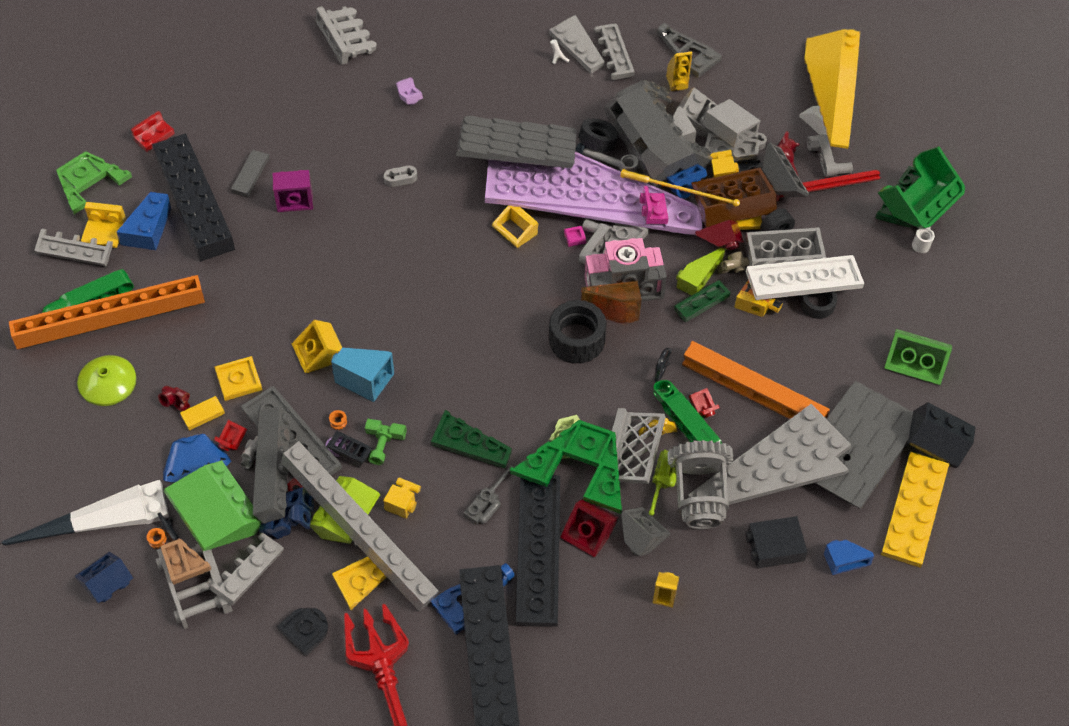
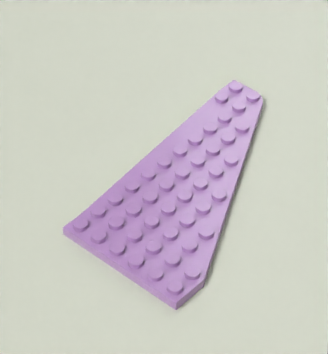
M575 152V164L572 168L488 160L485 203L509 205L670 231L672 233L696 235L695 232L702 229V218L699 208L695 204L648 183L621 178L620 171ZM644 186H648L649 193H664L669 218L668 224H646L645 216H642L643 204H640V193H643Z

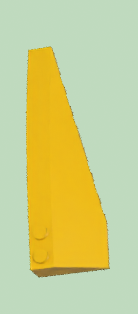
M842 29L807 38L804 57L807 71L810 73V81L813 83L815 98L818 106H820V114L823 116V124L827 129L826 134L829 144L832 147L848 149L860 39V32L852 29Z

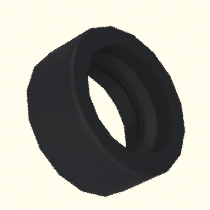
M836 291L815 293L823 295L829 300L830 304L823 307L815 306L808 300V297L814 294L801 296L800 306L802 310L813 318L822 319L830 316L837 304Z

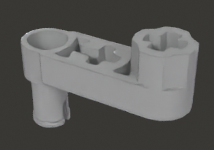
M826 134L807 137L808 150L818 152L825 177L852 173V162L838 164L834 162Z
M589 219L584 221L583 230L594 233V235L581 251L579 263L585 265L586 256L600 254V251L605 246V242L611 236L613 229L611 226L603 223L598 224Z

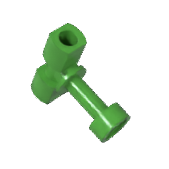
M367 419L365 425L366 433L376 435V438L379 439L376 449L372 450L369 454V462L375 465H382L386 457L383 453L386 442L391 441V438L404 440L407 433L406 425L392 423L391 426L382 425V421Z

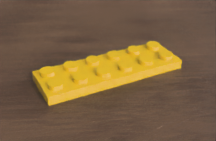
M910 452L881 552L882 556L921 568L949 463Z

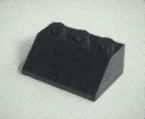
M927 402L913 411L908 444L958 468L974 443L976 427Z

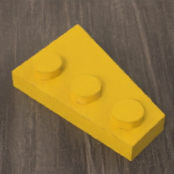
M369 557L332 573L350 610L387 577Z

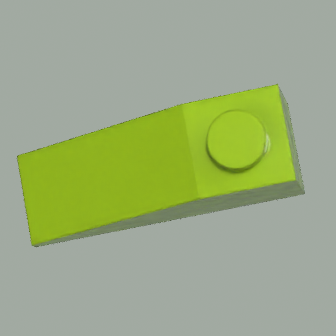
M720 248L687 264L684 270H680L676 276V280H678L677 288L690 295L701 291L717 269V265L723 261L725 249Z

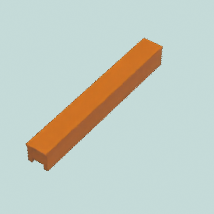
M691 341L690 346L684 353L683 357H685V360L682 363L683 366L789 419L810 404L826 419L828 417L829 408L694 341Z

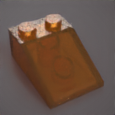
M638 281L581 287V301L585 300L595 304L596 307L602 310L605 319L619 323L639 321L642 299Z

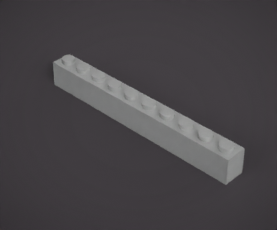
M299 441L283 453L281 460L283 466L419 612L425 608L439 592L436 587Z

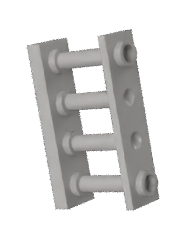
M199 544L190 549H193L199 556L204 555L205 562H208L212 570L208 571L212 578H209L207 582L177 593L171 581L162 550H157L159 558L156 559L159 570L164 569L177 607L174 615L177 623L182 622L184 629L188 628L185 618L217 606L218 608L222 607L225 614L233 611L231 605L218 595L214 596L215 599L182 610L180 600L209 590L212 583L219 587L223 583L211 549L203 551Z

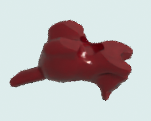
M786 131L777 146L783 150L798 175L793 163V152L796 151L795 148L800 146V144L788 138L789 132Z

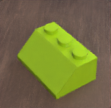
M339 476L336 480L337 483L368 515L378 500L380 493L355 478ZM320 505L310 521L311 528L321 539L351 543L352 539Z

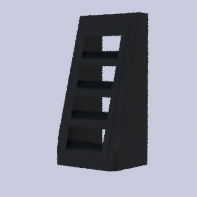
M337 430L326 446L359 468L372 450L368 445ZM338 438L342 441L338 446L334 445ZM346 442V443L349 444V445H348L347 448L344 450V449H342V447H343L344 443ZM351 447L355 448L353 453L349 452ZM358 451H360V452L362 453V454L360 455V457H359V456H356V454L358 453Z

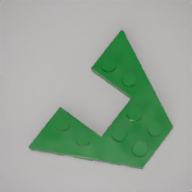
M578 420L569 429L559 433L556 439L551 442L548 441L538 448L536 453L528 455L525 461L515 468H510V474L547 487L563 455L598 467L583 496L584 501L619 514L622 513L616 434L613 431Z

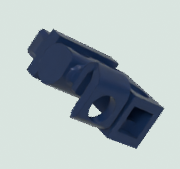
M304 487L286 493L287 507L285 509V517L260 524V533H264L267 536L273 535L280 539L283 536L289 535L291 533V526H297L298 523L306 529H310L311 513L314 511V498ZM303 513L307 517V522L304 520Z

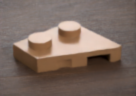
M181 539L160 546L173 585L212 570L210 564L205 562L198 553L190 549Z

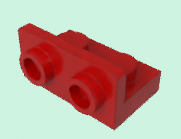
M159 111L131 129L134 141L146 152L153 149L152 144L166 140L175 134L174 129L163 120L162 114Z

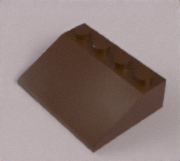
M761 168L691 183L692 190L730 200L738 199L740 201L739 206L735 207L731 203L694 194L701 218L706 227L727 220L738 221L752 219L761 215H769L777 210L776 193Z

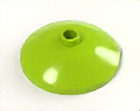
M114 355L101 356L91 360L82 368L77 380L78 390L81 396L93 405H114L123 401L132 393L136 385V373L132 364L122 357Z

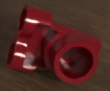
M166 385L162 388V393L158 395L159 402L164 407L174 405L181 412L190 408L188 403L190 394L178 387L172 388Z

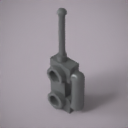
M512 465L508 466L509 468L493 487H490V489L485 487L484 490H481V493L476 496V499L464 512L465 518L476 525L479 522L485 524L501 505L498 495L494 493L495 489L510 473Z

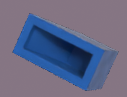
M848 540L831 541L826 545L824 556L832 575L869 566L874 558L873 552Z

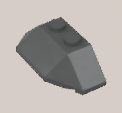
M769 143L762 169L766 174V178L772 184L775 193L787 198L807 197L809 192L796 174L783 150Z

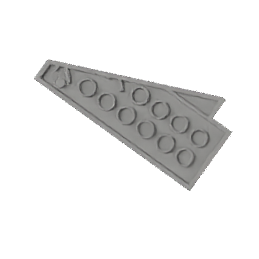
M810 404L726 467L729 505L845 475L848 473V468L838 457L849 450L851 444ZM720 472L688 495L689 498L699 496L722 498L721 489H714V481H721Z

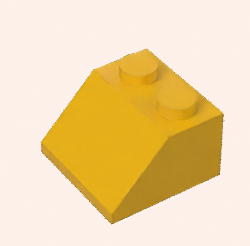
M313 320L292 343L304 373H310L332 365V357L342 348L331 323Z

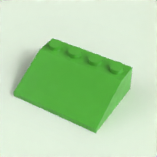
M222 460L204 465L164 489L165 494L203 551L256 535L261 521L253 515L252 503Z

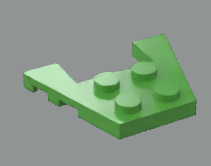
M86 151L56 170L74 215L85 208L86 200L79 195L85 189L107 175L118 185L132 178L130 171H123L117 165H110L104 159Z

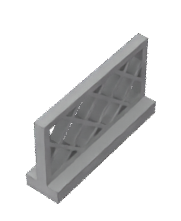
M618 408L612 429L616 434L618 470L623 467L628 470L627 473L619 476V482L649 484L666 419L665 414L627 412L626 408ZM632 419L641 420V422L633 428L630 425ZM659 420L657 425L652 428L649 427V422ZM646 426L648 431L639 436L636 431ZM634 433L637 438L628 444L626 439ZM653 435L654 440L646 445L643 440ZM641 442L644 447L635 453L632 448ZM629 450L633 455L623 461L621 458L622 454ZM648 451L650 456L642 462L639 456ZM637 459L640 464L630 470L627 465ZM642 468L646 470L644 477H636L634 475Z

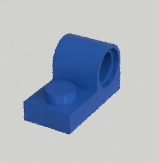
M697 164L668 176L667 181L669 184L692 189L691 183L706 177L707 172L706 169ZM670 188L673 193L682 199L688 198L691 195L689 192Z

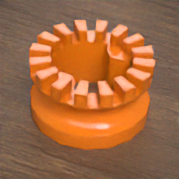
M336 410L330 414L329 421L333 429L340 430L346 427L347 417L343 411ZM336 417L341 418V422L337 423L334 421Z
M153 528L147 533V541L152 548L159 549L160 546L165 545L167 538L162 529ZM159 534L161 539L154 541L153 536Z

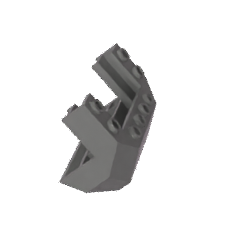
M642 80L619 91L604 106L607 119L618 130L619 137L630 154L637 157L638 166L643 174L649 176L650 179L666 182L667 177L673 175L679 168L685 170L699 164L704 169H707L712 164L711 151L705 146L701 147L695 142L686 141L682 135L683 131L674 124V118L666 112V106L658 100V98H661L667 102L672 101L668 95L670 93L668 89L664 86H658L653 81ZM649 182L652 186H655L657 188H660L662 186Z

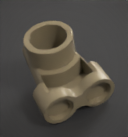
M742 252L728 255L729 260H725L722 264L717 265V271L719 274L728 273L733 270L735 273L743 272L745 267L749 265V260L747 257H743Z

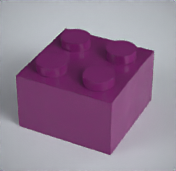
M309 170L273 173V191L277 212L314 209Z

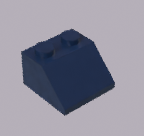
M111 552L106 553L75 575L79 583L97 603L109 600L112 597V593L127 587L130 584L129 581L133 579V576L122 560Z

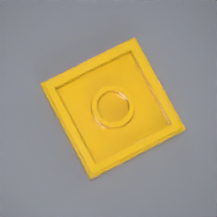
M252 356L215 366L225 401L262 390Z

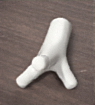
M557 40L550 41L554 53L552 63L555 64L558 57L568 63L569 59L561 52Z

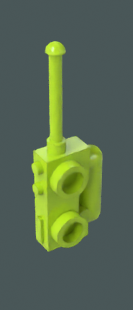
M667 450L660 452L657 466L654 470L655 474L653 475L652 482L656 484V490L649 511L651 516L655 514L654 510L660 488L666 489L674 487L676 484V469L668 465L667 452L669 451Z

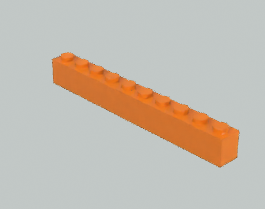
M198 275L9 321V327L16 348L21 349L205 303Z

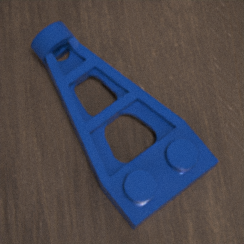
M507 563L501 566L503 587L509 580L515 577L513 570ZM460 584L447 589L431 600V605L455 635L465 629L463 608L457 602V597L461 595Z

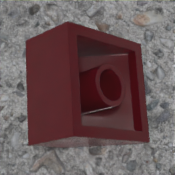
M727 220L695 232L697 236L718 247L725 248V250L737 249L740 247L739 244L744 243L738 222L733 220Z
M581 499L576 502L560 538L596 557L611 536L619 517L600 506Z

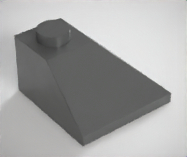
M643 507L622 512L624 541L635 555L649 554L671 534L653 516L649 515Z

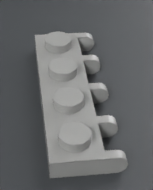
M617 23L595 27L594 32L602 34V37L598 39V43L605 44L607 48L602 51L604 57L610 56L611 62L606 64L607 68H614L615 73L610 75L611 79L617 80L634 77V69Z
M41 229L34 250L36 254L107 266L113 246L112 241H108L106 246L96 245V238H92L90 243L79 241V235H74L73 240L62 238V232L58 231L56 236L53 237L46 235V229Z
M264 533L258 536L262 543L257 548L253 545L247 547V551L251 554L244 561L236 558L234 563L238 568L232 574L227 571L221 574L225 581L220 587L215 583H212L209 587L212 592L232 606L284 550V547Z

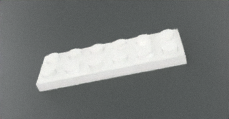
M853 255L747 266L746 274L755 300L860 289L864 286V281Z

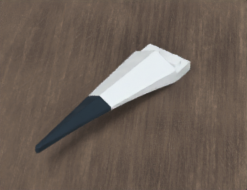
M160 480L142 486L138 484L6 539L1 543L6 546L75 532L151 524L160 521L157 515L159 512L162 513L165 519L169 518L162 483Z

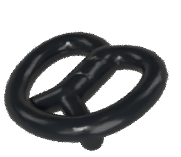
M668 347L663 349L657 361L654 375L655 383L662 379L666 367L670 366L669 357L673 351Z

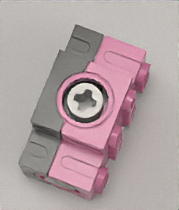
M642 238L605 242L606 250L604 254L586 256L584 278L589 302L595 304L596 307L664 299L667 276L660 247L645 249Z

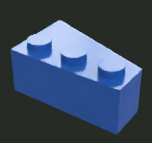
M150 192L118 229L117 235L120 245L149 250L157 249L172 208L168 194Z

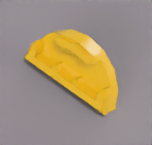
M666 418L661 435L678 432L676 423L674 421L670 422ZM659 420L649 422V427L652 428L657 425ZM646 426L638 430L639 436L648 431Z

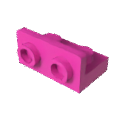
M644 186L643 193H640V204H643L642 216H645L646 224H668L669 218L664 193H649L648 186Z

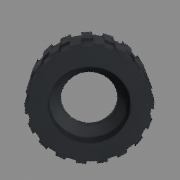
M598 118L584 120L578 133L579 141L584 146L599 152L612 151L619 136L615 126Z

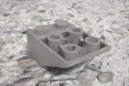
M693 88L683 97L678 107L681 106L696 130V135L707 138L708 133H715L703 126L704 115L707 110L716 107L717 104L696 88Z

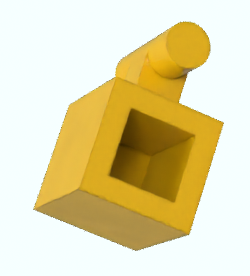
M731 150L711 153L714 177L739 172L738 163H734Z
M399 477L396 485L392 484L383 500L384 509L407 519L409 513L414 512L417 504L413 492L419 493L421 486Z

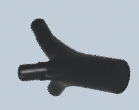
M159 512L157 515L163 526H157L156 528L162 529L172 542L178 540L179 537L172 527L173 518L169 517L168 521H166L162 513Z

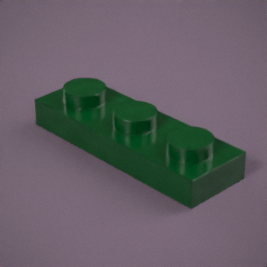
M718 280L675 305L674 310L686 323L729 298L731 292Z

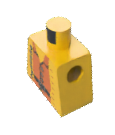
M749 280L737 295L735 308L763 317L768 309L778 313L783 305L782 302L775 298L755 300Z

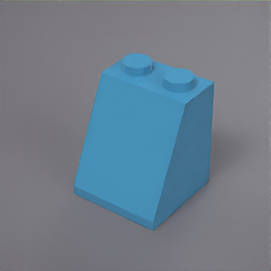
M341 348L338 353L334 354L331 360L335 383L372 402L377 399L394 375L393 355L389 351Z

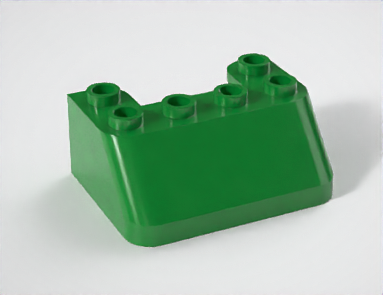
M939 146L920 152L914 158L913 167L919 178L904 192H902L898 185L884 186L878 192L895 218L919 229L931 227L965 193L963 181Z

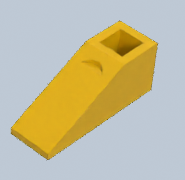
M692 51L674 54L668 63L666 77L671 91L688 89Z

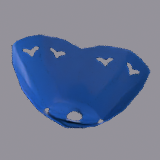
M199 433L187 438L183 437L175 440L171 445L163 471V480L166 482H177L202 466L207 465L208 462L210 464L218 462L220 457L226 459L222 461L227 466L231 459L228 454L205 434ZM183 469L189 471V473H184L182 475ZM170 471H171L175 476H171V475H170V476H167V475H168V474L170 473Z

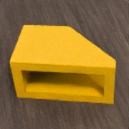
M659 572L653 597L654 604L673 608L679 581L678 576L669 572Z

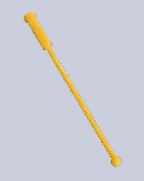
M622 169L620 174L621 178L644 183H655L731 203L735 207L740 204L738 199L730 200L650 179L649 176L630 172L626 169Z

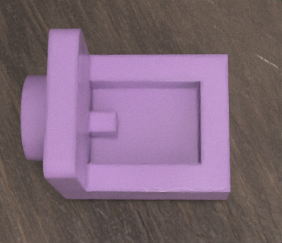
M411 77L396 83L399 97L406 104H415L418 100L423 99L422 93L415 88Z

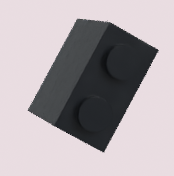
M797 516L750 523L748 531L745 532L746 541L748 544H751L752 548L750 550L752 562L756 563L757 569L804 562L808 551Z

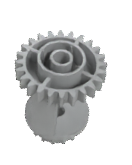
M704 440L686 442L685 445L679 444V447L673 446V449H669V452H667L668 465L676 469L678 512L682 514L683 522H686L688 527L694 529H711L720 526L724 519H726V512L729 510L726 467L727 464H731V461H733V449L730 446H726V443H713L712 440L709 442ZM720 471L721 481H714V489H721L722 498L699 496L684 500L682 473L702 475Z

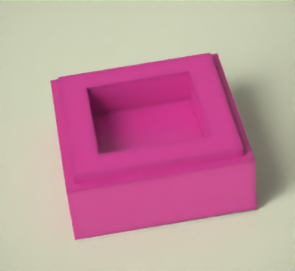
M582 226L564 229L569 247L586 244V237Z

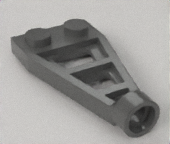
M666 23L659 26L657 34L662 37V40L674 54L684 53L690 48L701 52V54L691 60L690 72L699 78L721 61L722 56L711 47L673 30ZM680 40L686 44L679 49L674 42Z

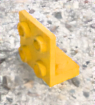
M86 202L85 211L88 221L81 242L90 243L92 238H96V245L106 246L108 241H112V248H117L119 243L117 231L126 221L123 207Z

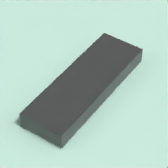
M252 150L231 188L232 193L249 197L269 160V154Z

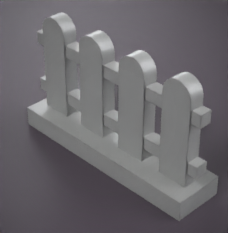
M323 7L316 8L315 21L341 65L348 64V56L354 58L358 54H372V51L376 50V42L367 41L370 32L368 30H360L363 27V21L361 19H353L356 17V9L342 7V10L331 12V10L325 11Z

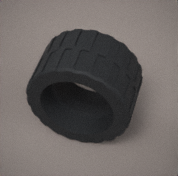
M585 300L566 301L560 304L550 316L549 345L552 352L558 358L563 359V361L574 364L585 363L597 358L605 345L607 327L605 315L599 307ZM580 324L590 328L594 333L585 339H572L564 335L561 330L569 325Z

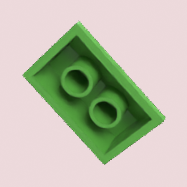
M896 329L884 368L941 385L952 351V345Z

